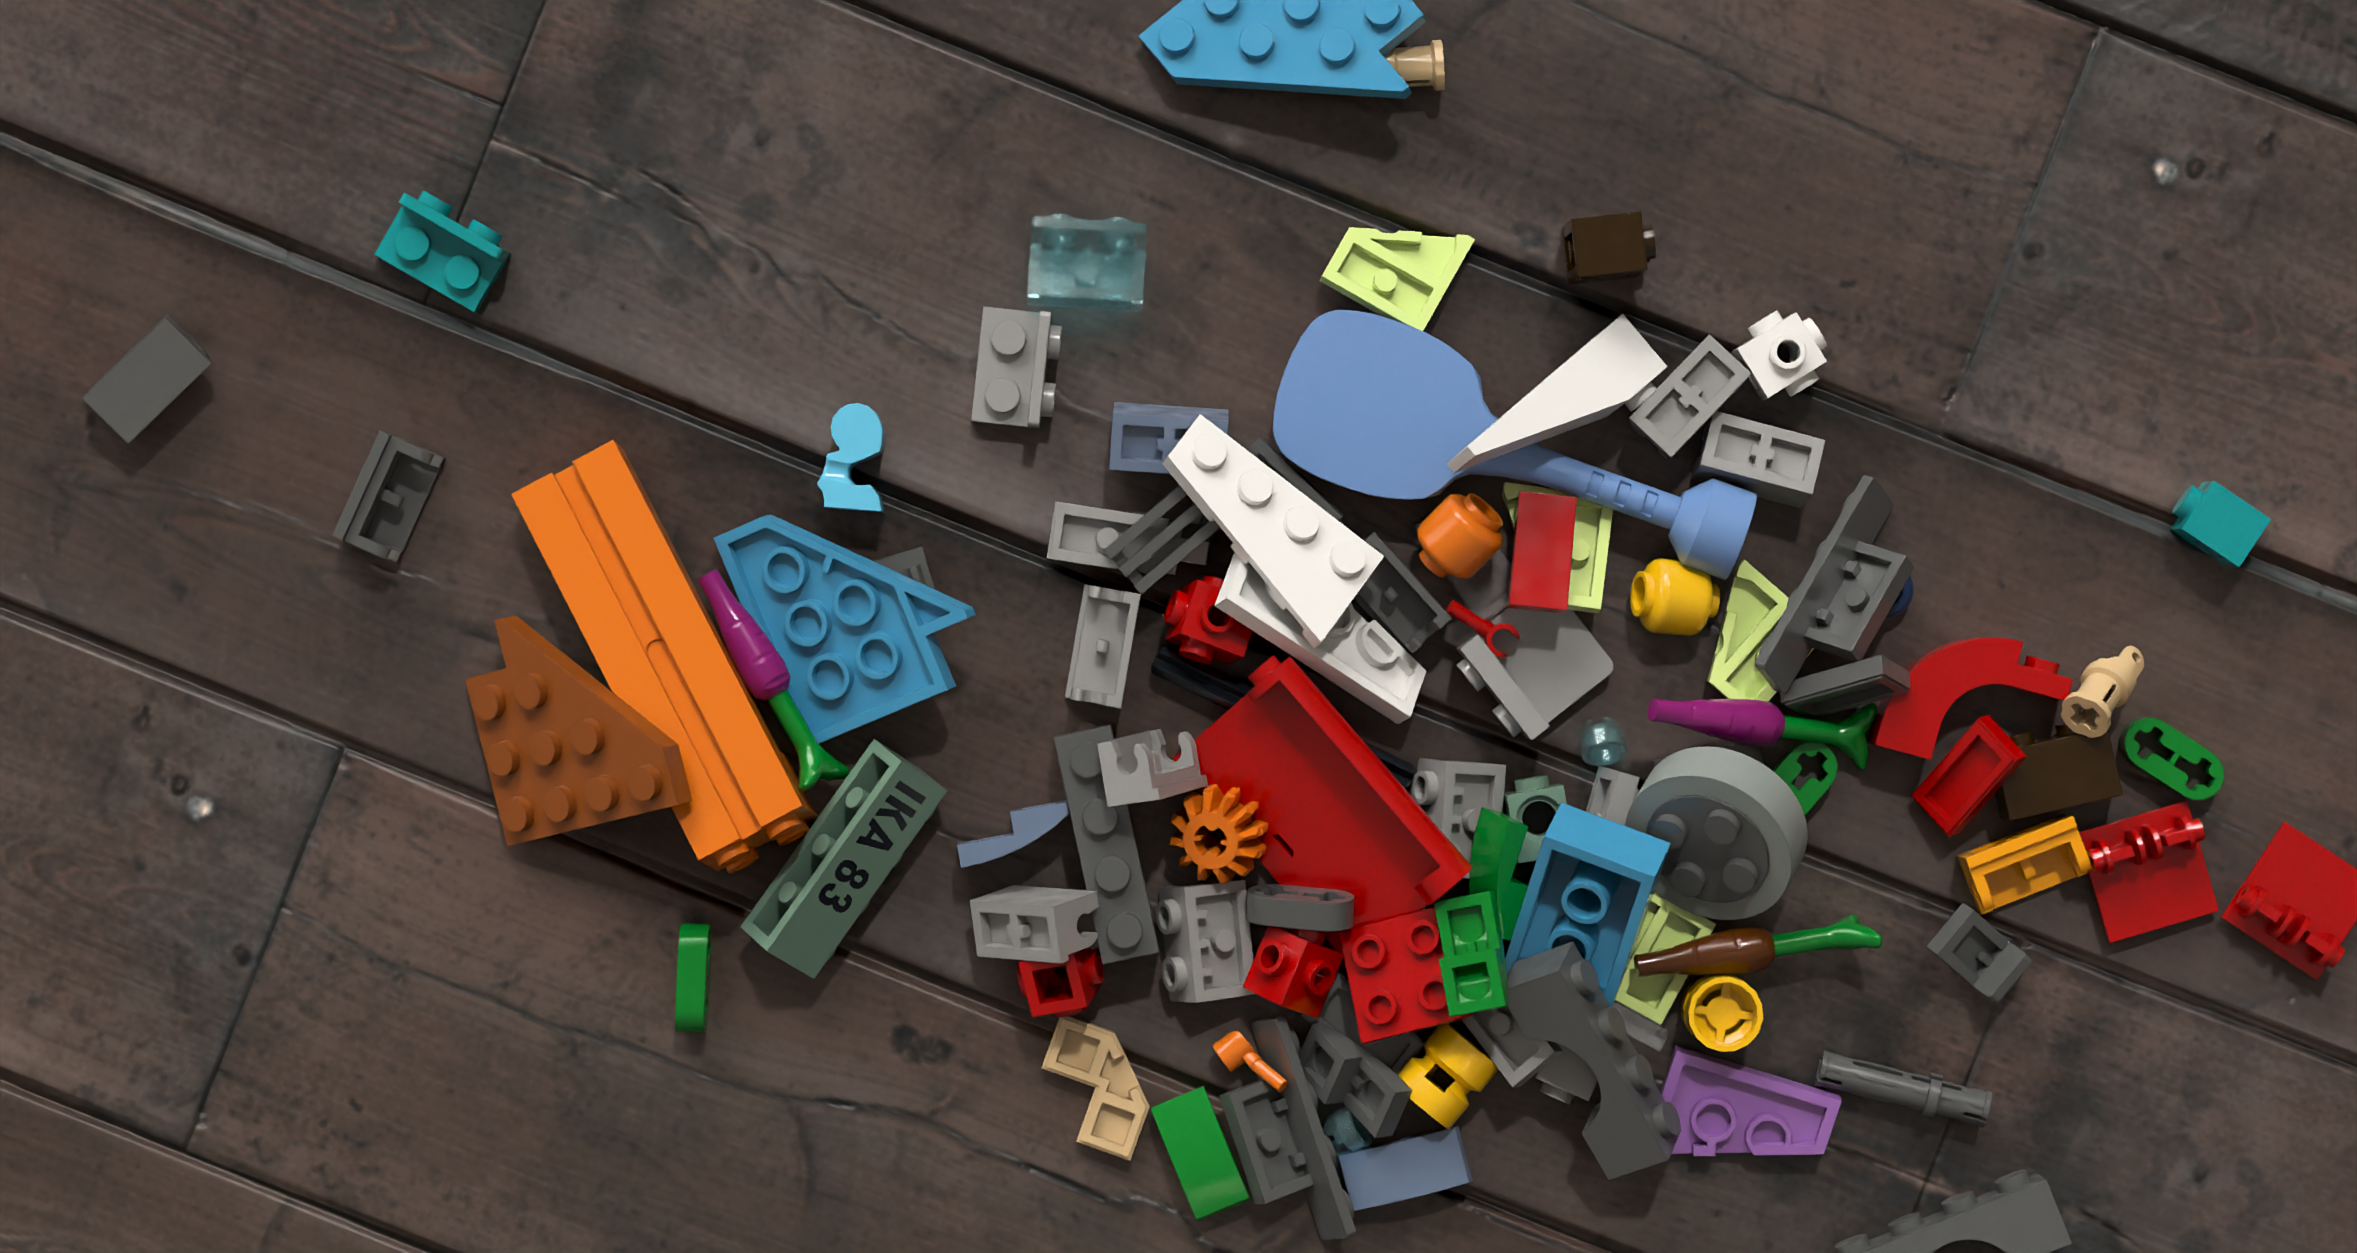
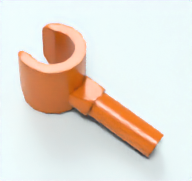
M1232 1031L1213 1044L1214 1050L1231 1073L1246 1062L1252 1071L1278 1092H1282L1287 1087L1288 1081L1262 1060L1240 1032Z

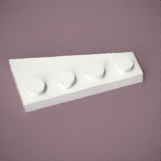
M1201 414L1162 463L1209 521H1216L1233 542L1230 547L1244 564L1249 562L1270 587L1267 592L1282 610L1287 608L1304 628L1303 636L1314 649L1324 640L1384 557Z

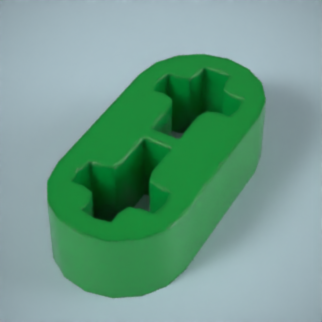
M2139 717L2130 721L2123 728L2119 738V748L2123 757L2131 765L2179 796L2191 800H2205L2214 796L2221 788L2224 780V768L2220 759L2211 751L2166 722L2151 717ZM2154 728L2158 732L2155 742L2169 751L2166 758L2163 759L2153 753H2145L2140 758L2137 755L2140 745L2134 740L2136 733H2149ZM2180 758L2186 763L2196 765L2202 759L2206 763L2203 773L2209 777L2208 782L2205 785L2193 784L2189 789L2185 785L2189 776L2174 766L2177 759Z
M1804 741L1790 748L1774 766L1772 771L1792 790L1805 816L1832 785L1837 776L1838 764L1836 756L1829 747L1822 743ZM1820 753L1823 757L1819 764L1820 769L1824 772L1822 778L1817 780L1813 777H1808L1798 788L1792 785L1791 782L1802 769L1801 765L1797 762L1798 757L1801 754L1813 757Z
M681 923L675 1003L676 1032L706 1033L711 970V924Z

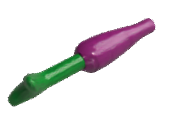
M717 569L699 578L698 582L716 615L725 645L744 685L754 698L768 701L797 751L800 766L798 789L800 791L809 790L815 786L818 779L827 781L845 779L850 770L818 744L787 689L789 688L791 676L783 658L768 636L742 604L737 601Z
M1653 698L1648 707V718L1650 721L1674 724L1741 745L1767 747L1776 743L1780 738L1834 745L1851 757L1856 767L1861 771L1866 768L1868 763L1865 732L1876 719L1877 705L1874 702L1865 704L1854 714L1838 722L1784 716L1773 703L1751 699L1671 701Z

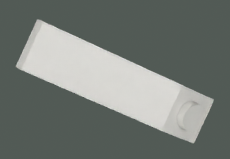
M1622 314L1447 463V466L1453 473L1606 418L1623 404L1632 412L1657 389L1651 381L1668 366Z

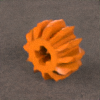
M1217 784L1209 785L1204 789L1203 795L1197 792L1189 794L1183 800L1185 809H1179L1172 815L1170 822L1180 831L1170 837L1169 845L1184 848L1186 851L1179 859V866L1186 867L1192 862L1198 865V881H1205L1213 872L1220 884L1231 881L1234 878L1235 872L1240 876H1246L1254 869L1253 859H1259L1266 851L1267 846L1257 837L1262 836L1268 830L1269 823L1253 820L1251 816L1258 810L1259 802L1251 801L1245 806L1239 803L1241 798L1240 787L1231 788L1224 796ZM1218 827L1226 836L1220 840L1214 837L1212 833Z

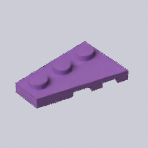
M1677 1045L1674 1047L1660 1090L1665 1102H1670L1674 1106L1680 1119L1681 1132L1671 1154L1693 1153V1156H1715V1153L1751 1152L1754 1155L1824 1154L1842 1102L1838 1094Z

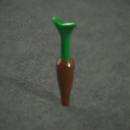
M1853 914L1827 927L1772 935L1760 926L1729 929L1676 945L1673 948L1634 955V967L1637 977L1675 973L1682 975L1744 974L1765 970L1775 957L1832 948L1847 950L1859 948L1878 949L1882 946L1883 940L1880 934L1872 928L1861 925L1858 916Z

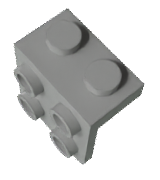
M1507 608L1490 622L1494 625L1497 623L1510 624L1518 630L1520 639H1517L1505 629H1500L1494 633L1492 637L1493 646L1498 651L1507 654L1508 657L1495 656L1485 644L1484 638L1476 633L1456 648L1464 658L1457 664V667L1477 692L1485 686L1500 704L1492 712L1513 738L1522 732L1527 739L1533 740L1550 727L1548 723L1613 671L1611 658L1575 612L1568 609L1565 614Z

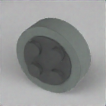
M1719 747L1687 748L1669 755L1658 763L1633 801L1625 823L1626 827L1671 843L1655 891L1664 899L1685 911L1719 920H1737L1752 917L1773 906L1783 895L1804 856L1808 840L1804 812L1789 786L1775 772L1761 762L1740 752Z

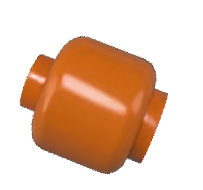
M1470 493L1467 497L1459 494H1450L1417 529L1418 540L1423 548L1419 553V557L1423 564L1438 577L1444 578L1447 574H1450L1460 579H1469L1501 547L1503 538L1499 528L1503 525V521L1494 508L1480 496L1474 493Z

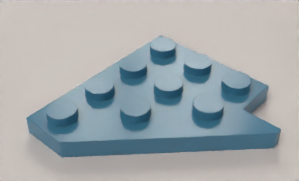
M1182 0L1142 32L1139 38L1175 83L1179 85L1406 99L1412 94L1409 85L1384 56L1427 21L1422 11L1412 0Z
M771 514L714 537L740 603L765 632L783 658L791 676L787 690L818 744L956 687L935 632L975 616L976 613L972 606Z

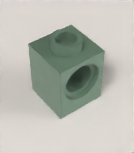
M1548 775L1514 780L1516 791L1504 793L1506 815L1523 823L1522 816L1525 808L1533 802H1546L1552 809L1553 818L1561 802L1567 804L1564 785L1560 783L1550 785ZM1527 831L1517 860L1518 864L1537 860L1546 831L1538 834Z

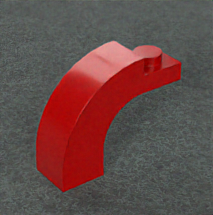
M1975 637L1952 641L1926 652L1905 668L1909 670L1911 690L1881 700L1867 743L1931 760L1939 729L1946 712L1966 692L1983 685L1998 684L2046 698L2064 701L2070 693L2073 679L2058 675L2060 664L2026 655L2024 665L2018 664L2024 641L1996 637Z

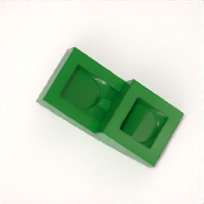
M1482 807L1471 850L1470 864L1473 869L1469 872V893L1471 895L1495 891L1502 938L1511 941L1528 885L1513 878L1512 875L1529 826L1502 812Z
M1486 891L1434 902L1444 958L1439 959L1449 1017L1508 1006L1505 953L1495 891Z
M1204 1086L1150 1108L1197 1222L1251 1200Z

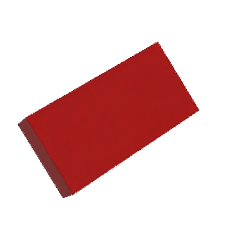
M1519 491L1508 608L1561 614L1567 612L1577 497Z
M1989 715L1980 717L1911 796L1948 837L1957 835L2027 756Z

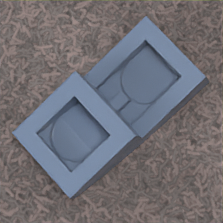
M1068 801L1011 810L1010 816L1013 833L959 842L957 849L961 868L1005 856L1040 838L1069 814Z
M1458 1125L1452 1126L1450 1129L1441 1128L1408 1135L1398 1141L1350 1150L1339 1155L1348 1195L1352 1201L1354 1211L1438 1192L1473 1181Z

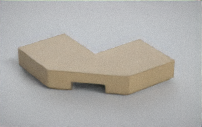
M1072 1016L1059 1017L1042 1069L1095 1087L1076 1142L1130 1161L1150 1104L1116 1033L1112 1030Z

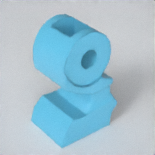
M860 403L847 404L837 411L831 423V434L836 445L839 447V451L827 454L823 473L817 482L818 487L823 492L824 507L885 513L882 497L872 485H856L851 479L852 469L855 465L883 453L885 446L883 422L879 415L867 405Z

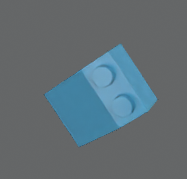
M1561 802L1544 835L1506 954L1507 975L1514 962L1573 941L1582 958L1588 960L1595 968L1599 987L1609 1005L1613 1007L1671 843Z

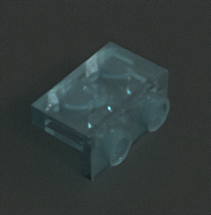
M1066 214L1033 217L1031 221L1027 305L1142 312L1147 225L1145 223L1132 222L1121 217L1108 218L1104 221L1075 219Z

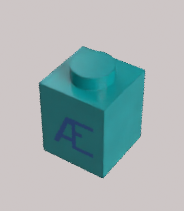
M2207 481L2202 482L2198 488L2190 485L2181 495L2172 511L2173 514L2178 516V519L2170 530L2225 567L2237 568L2241 566L2272 519L2217 482Z

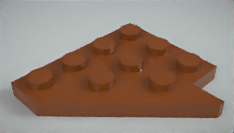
M514 615L494 620L506 668L467 678L465 682L507 846L692 801L679 745L519 617Z

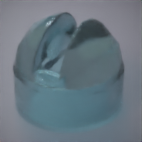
M1603 717L1604 723H1597L1595 725L1591 719L1581 729L1579 744L1582 759L1589 765L1604 766L1613 764L1624 758L1628 752L1625 734L1621 726L1609 717Z
M1346 1106L1336 1110L1327 1117L1323 1132L1326 1136H1334L1335 1140L1332 1141L1336 1152L1341 1154L1354 1153L1372 1144V1134Z

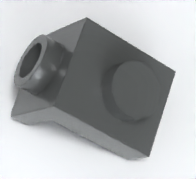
M1964 903L1961 904L1926 946L1963 980L1994 1003L1999 1002L2007 991L2016 986L2022 973L2032 962V959L2024 951L2009 942L1976 911Z

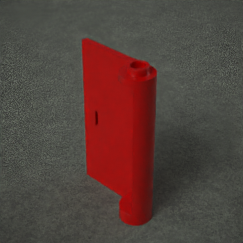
M1273 655L1248 676L1254 687L1194 740L1197 747L1201 775L1207 776L1208 786L1217 784L1224 796L1231 788L1240 787V804L1245 806L1251 801L1259 802L1258 810L1251 816L1253 820L1269 823L1268 830L1262 836L1257 837L1267 846L1265 853L1258 859L1261 864L1281 885L1335 889L1352 893L1355 896L1354 926L1350 929L1421 911L1444 895L1473 869L1471 864L1291 656L1281 663ZM1181 752L1172 760L1177 761L1181 756ZM1208 786L1199 788V792L1203 795L1204 789ZM1346 930L1320 931L1327 934L1326 939L1338 952L1343 954L1339 932Z

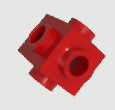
M1204 576L1202 581L1198 579L1183 586L1181 591L1175 590L1168 601L1164 613V622L1170 625L1165 641L1180 646L1179 654L1185 658L1204 664H1211L1213 659L1229 664L1244 658L1253 630L1214 606L1223 584V579Z
M1268 926L1257 949L1243 988L1282 1007L1318 1018L1329 990L1335 981L1336 973L1344 955L1323 945L1327 936L1323 932L1295 928L1289 931L1281 927Z
M1090 946L1069 954V961L1064 963L1025 960L1018 962L1017 978L1022 995L1028 999L1032 1017L1054 1014L1055 1017H1067L1087 1009L1100 989V983H1103L1105 979L1104 964H1102L1101 954L1098 949L1091 950ZM1065 965L1067 972L1063 971L1059 966Z

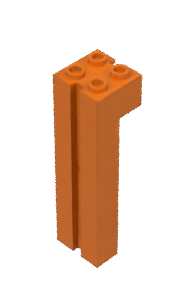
M611 440L572 461L574 465L557 474L551 472L511 495L612 692L679 745L692 801L672 806L671 808L698 860L716 871L726 868L729 874L734 873L757 861L759 856L756 851L763 844L776 840L779 846H784L805 836L809 831L807 824L819 816L806 791L798 789V775L789 758L779 751L624 449L614 440Z

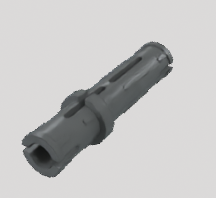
M1823 1050L1821 1053L1814 1085L1818 1087L1836 1089L1920 1111L1921 1117L1932 1119L1934 1115L1961 1120L1979 1127L1985 1126L1992 1102L1991 1091L1970 1088L1942 1080L1943 1075L1933 1072H1930L1928 1076L1913 1074L1896 1068L1845 1057Z

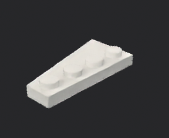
M1234 552L1215 602V607L1396 724L1411 717L1426 670L1376 620L1368 623L1350 603L1324 640L1314 649L1303 636L1304 628L1287 608L1282 610L1267 592L1270 587L1249 562L1244 564Z

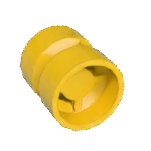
M1732 974L1700 975L1694 978L1684 990L1680 1002L1681 1019L1687 1031L1706 1047L1720 1052L1737 1051L1749 1045L1758 1035L1763 1022L1762 1003L1756 991L1746 982Z
M1444 1023L1438 1025L1423 1043L1426 1052L1423 1058L1412 1057L1397 1075L1413 1090L1410 1099L1437 1122L1450 1129L1469 1106L1466 1095L1470 1091L1481 1092L1499 1069L1491 1058L1452 1025ZM1439 1066L1455 1079L1446 1091L1431 1079Z

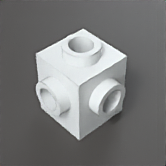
M1777 310L1748 328L1753 337L1751 340L1731 351L1732 355L1752 373L1748 380L1760 400L1767 399L1784 388L1790 397L1820 379L1814 369L1827 362L1821 350L1827 347L1822 333L1811 318L1802 321L1797 312L1782 319ZM1779 344L1786 346L1790 352L1788 363L1781 361L1777 355Z

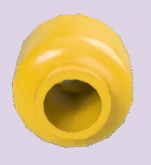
M1659 558L1651 561L1644 571H1639L1635 575L1631 586L1630 605L1633 615L1639 617L1644 628L1650 632L1693 636L1702 631L1708 618L1716 616L1720 605V590L1717 584H1712L1709 574L1684 566L1679 560Z

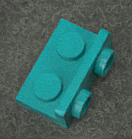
M424 190L418 199L403 193L399 200L402 207L374 255L477 313L511 253L498 246L503 236L475 219L471 221L468 228L448 218L453 207Z

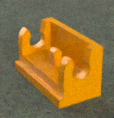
M2067 814L2058 815L1956 855L1978 912L1981 915L2072 878L2088 873V870L2092 869L2074 816Z

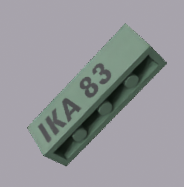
M873 739L743 922L741 928L767 952L814 979L824 964L833 956L837 946L858 916L865 911L870 899L892 868L900 862L903 853L924 823L934 814L937 805L947 790L919 767Z

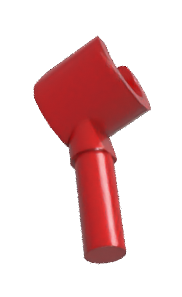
M1452 600L1446 608L1448 614L1483 637L1485 644L1497 657H1508V655L1498 651L1493 646L1492 637L1496 631L1505 629L1511 635L1520 639L1518 630L1514 626L1507 623H1497L1494 625L1455 600Z

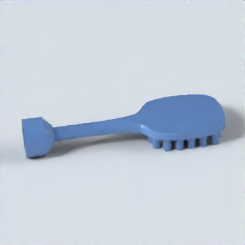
M1334 310L1317 317L1308 326L1294 348L1276 397L1273 435L1281 453L1295 465L1315 477L1366 495L1401 500L1425 499L1439 495L1454 480L1467 475L1497 476L1532 482L1668 529L1667 536L1682 565L1722 580H1726L1729 577L1752 520L1757 500L1756 493L1711 478L1682 492L1679 497L1575 460L1539 443L1531 444L1453 473L1447 466V463L1499 419L1490 412L1483 399L1481 377L1473 365L1457 351L1430 334L1409 325L1376 314L1352 310Z

